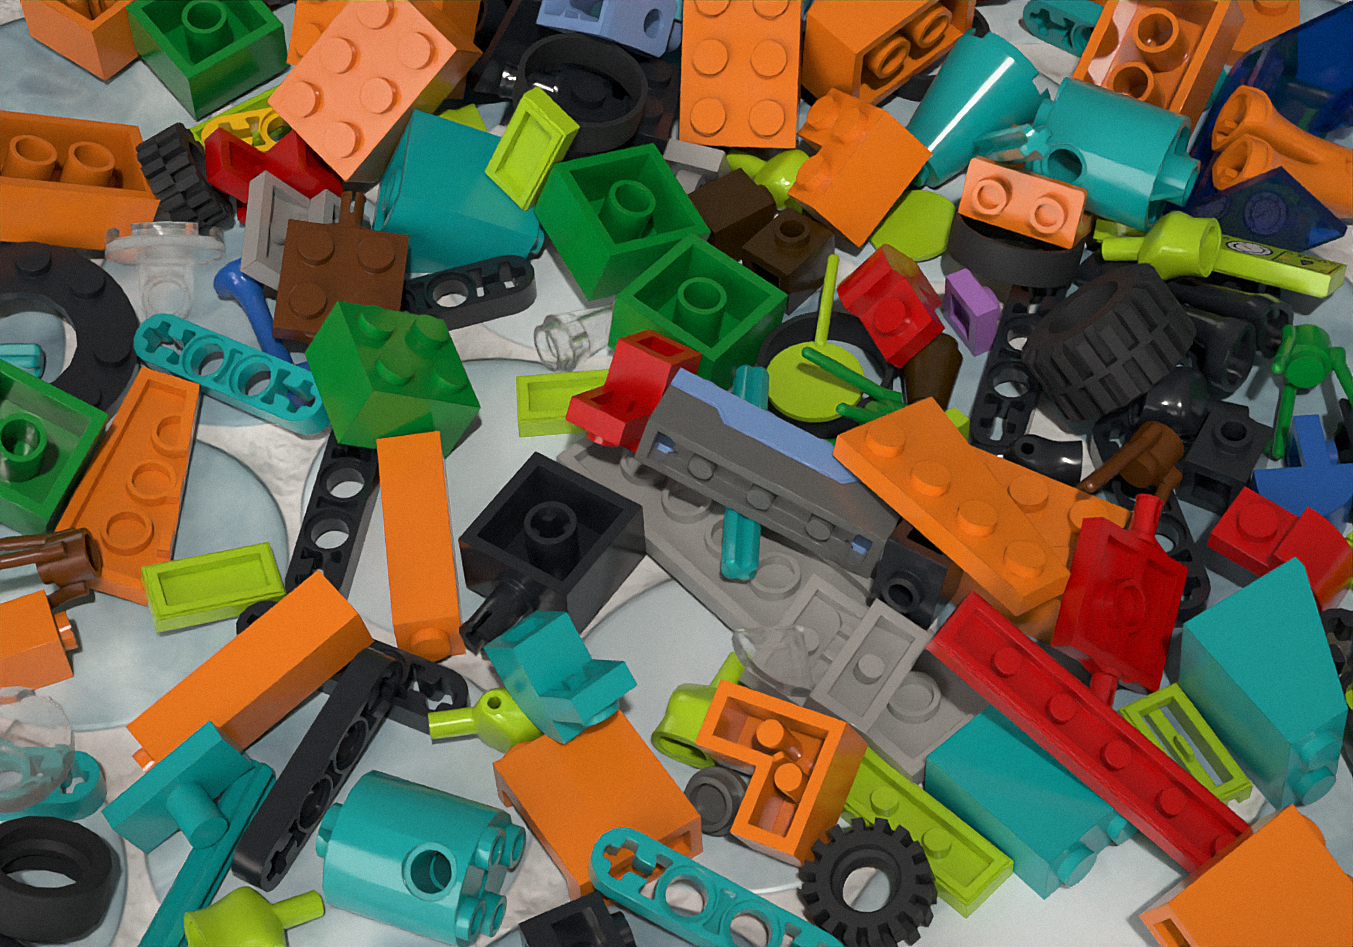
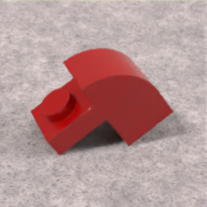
M221 127L217 128L204 140L207 182L212 184L221 193L236 198L237 221L243 224L246 222L250 181L265 170L309 199H312L325 189L339 198L343 193L342 178L294 129L266 153H263Z
M883 244L837 286L839 298L845 309L860 318L886 361L899 369L946 329L935 313V310L943 302L918 264L889 244Z
M651 329L619 338L605 385L572 396L565 420L585 429L586 436L595 443L608 447L622 446L636 453L648 419L669 385H671L680 367L696 375L702 354Z
M1246 486L1211 531L1207 547L1258 577L1264 576L1296 557L1305 566L1319 613L1327 609L1337 608L1348 593L1353 580V551L1343 535L1327 519L1310 507H1307L1299 518Z

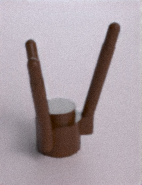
M1147 421L1140 426L1109 460L1084 478L1074 488L1089 494L1096 491L1120 472L1121 476L1135 487L1157 486L1154 496L1164 501L1160 514L1161 517L1171 492L1183 479L1182 473L1175 465L1183 457L1184 445L1180 437L1167 425L1157 421Z
M73 527L54 533L0 538V551H18L0 555V570L36 564L38 574L45 585L55 583L60 587V589L47 596L52 610L68 600L89 595L86 581L99 578L101 575L98 549L91 532L85 527L80 529Z

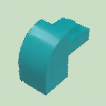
M535 611L483 647L504 686L522 712L538 729L559 743L566 744L591 725L610 717L620 707L617 700L637 686L625 661L592 659L566 611Z

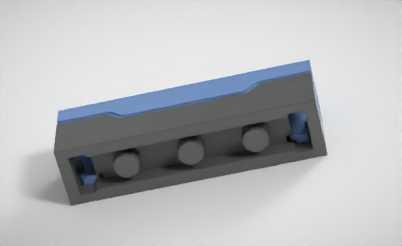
M681 367L648 419L634 456L635 460L866 579L869 578L885 548L887 538L893 532L901 516L832 455L835 447L833 444L815 437L778 418L770 411L761 409L718 387L715 383L702 379Z

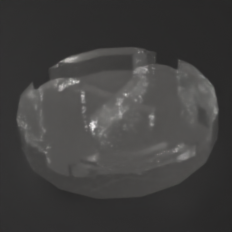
M21 686L0 688V814L19 812L45 800L64 782L75 760V735L61 705L51 697H49V701L45 697L36 695L34 689Z

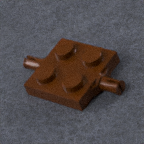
M346 191L341 194L338 223L323 224L288 219L272 326V338L301 341L310 345L337 301L361 305H376L383 309L400 312L409 235L375 231L362 226L367 199L360 192H356L353 213L350 212L352 191Z

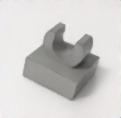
M669 138L663 158L686 194L701 188L711 180L718 179L731 172L725 151Z

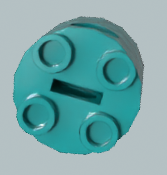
M1065 77L1057 90L1054 101L1047 98L1042 101L1033 123V128L1046 125L1051 129L1053 136L1046 141L1051 153L1044 159L1025 162L1023 169L1085 188L1088 191V197L1084 211L1148 233L1159 220L1167 202L1181 207L1186 204L1196 183L1201 162L1190 157L1187 152L1192 124L1188 116L1077 78L1070 79Z
M372 770L362 775L350 790L344 804L337 802L332 804L321 821L316 839L317 856L325 859L322 890L326 903L456 947H468L475 942L480 934L489 937L495 936L502 924L507 906V898L499 893L505 879L507 867L514 868L520 859L525 844L526 830L522 826L512 824L511 815L505 810Z

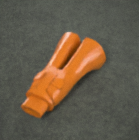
M1245 85L1239 86L1222 107L1213 128L1212 150L1222 153L1212 167L1214 186L1221 191L1303 202L1315 207L1322 214L1339 220L1341 218H1353V150L1314 136L1296 126L1277 112L1264 91Z

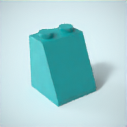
M417 109L413 110L379 183L372 230L409 235L405 273H435L503 255H516L526 259L529 253L535 255L539 253L546 231L533 212L535 207L525 212L484 172L502 137Z
M1294 557L1183 624L1178 680L1180 688L1241 770L1276 811L1290 804L1296 805L1299 802H1302L1304 805L1312 804L1325 796L1334 786L1348 713V706L1305 566Z

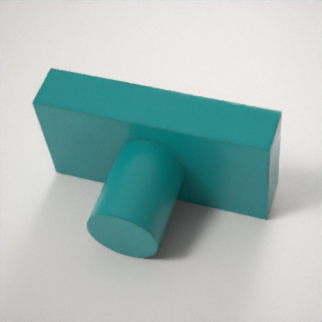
M209 720L102 809L101 812L115 832L147 855L179 828L192 847L198 849L206 848L221 839L228 827L226 819L213 802V799L247 772L254 764L239 744Z

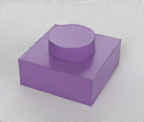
M967 268L945 276L943 317L974 357L992 350L997 333V321L1001 318V309L995 294L989 287H982Z

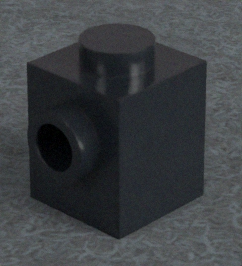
M1214 406L1184 460L1183 479L1180 483L1178 499L1223 516L1245 486L1250 489L1253 470L1266 469L1275 428L1259 423L1248 416L1235 414Z
M903 519L887 538L870 598L873 600L879 599L904 617L910 618L929 628L957 593L964 570L906 519Z

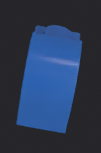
M1319 414L1293 416L1285 451L1287 468L1253 470L1250 489L1299 518L1305 509L1310 507L1327 519L1343 535L1353 505V463L1338 464L1336 444L1333 439L1325 440Z

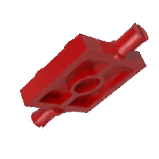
M1149 494L1136 495V502L1128 530L1121 528L1105 517L1083 518L1070 568L1071 575L1064 591L1050 645L1082 663L1091 675L1088 688L1111 708L1118 683L1137 694H1152L1159 690L1189 569L1168 556L1157 542L1155 534L1164 501L1159 500V497Z

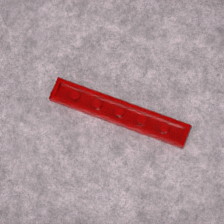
M974 590L962 599L926 644L925 648L1190 874L1251 827Z

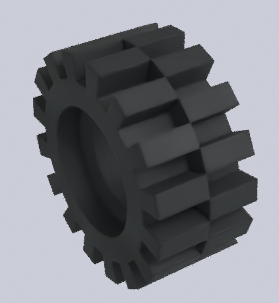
M177 122L136 146V151L138 152L136 154L137 160L143 166L141 170L144 177L151 183L149 185L154 195L157 194L161 201L160 206L165 213L169 212L171 221L176 227H180L184 235L193 237L233 214V205L229 201L230 196L221 193L212 184L207 182L204 148L199 141H195L193 133L186 129L184 124Z
M860 817L851 819L853 830L843 833L839 824L830 828L828 832L832 841L826 845L818 839L811 847L815 856L814 862L805 859L802 869L807 883H801L802 893L815 924L818 928L833 935L844 947H898L897 943L905 938L912 946L921 938L917 929L922 923L927 927L930 926L934 917L930 906L931 904H937L938 893L934 884L935 877L919 841L913 842L910 832L901 825H898L894 831L891 829L887 819L875 817L874 827H867L864 818ZM868 864H877L888 868L896 876L897 887L893 898L886 906L876 911L862 912L853 909L844 901L843 887L845 881L855 869Z

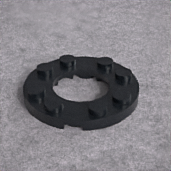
M35 241L0 243V306L9 303L12 299L25 298L29 303L33 301L47 303L62 313L63 317L67 318L76 332L77 347L70 365L55 381L49 384L108 413V423L121 407L138 375L140 358L133 348L138 322L129 298L115 279L103 268L73 251Z

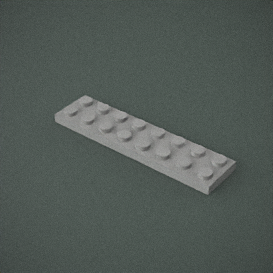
M585 436L556 456L558 463L642 505L646 552L756 651L761 647L813 572L867 609L875 601L870 598L875 581L870 576L866 579L761 525L759 566L756 569V576L745 582L738 578L728 579L721 571L725 512L723 504L635 460L634 456L636 453L622 446H603ZM907 618L934 636L935 632L930 627L928 628L910 618ZM925 648L864 740L868 743V747L886 763L902 774L908 781L919 785L925 780L926 756L991 703Z

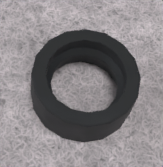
M25 816L4 821L0 824V933L2 935L27 942H59L80 936L98 924L107 906L113 868L110 849L98 834L79 823L53 816ZM22 870H48L63 874L76 883L62 887H35L20 883L7 874Z

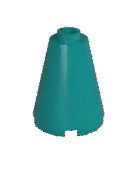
M971 28L954 43L906 126V129L933 153L910 182L915 186H922L924 184L929 187H937L969 166L970 161L973 159L972 156L979 151V148L973 142L978 136L984 133L1007 129L1013 125L1020 126L1029 123L1033 125L1042 101L1045 98L1051 100L1048 88L1040 95L1033 83V79L1039 74L1035 66L1015 46L999 35L988 31L981 39L974 36L976 28Z

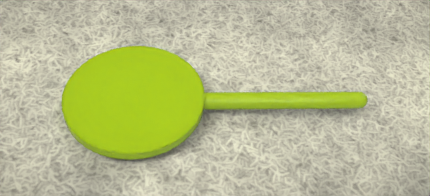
M925 190L903 191L869 235L868 241L875 250L883 244H889L915 262L934 258L947 250L956 207L947 198L934 192Z
M836 254L829 255L827 259L815 341L799 343L784 349L773 358L766 370L769 374L768 399L778 411L799 421L816 423L842 417L836 411L837 405L846 403L856 406L863 395L862 391L826 372L802 356L803 348L811 347L865 377L863 368L854 355L840 346L827 343L839 267V257Z

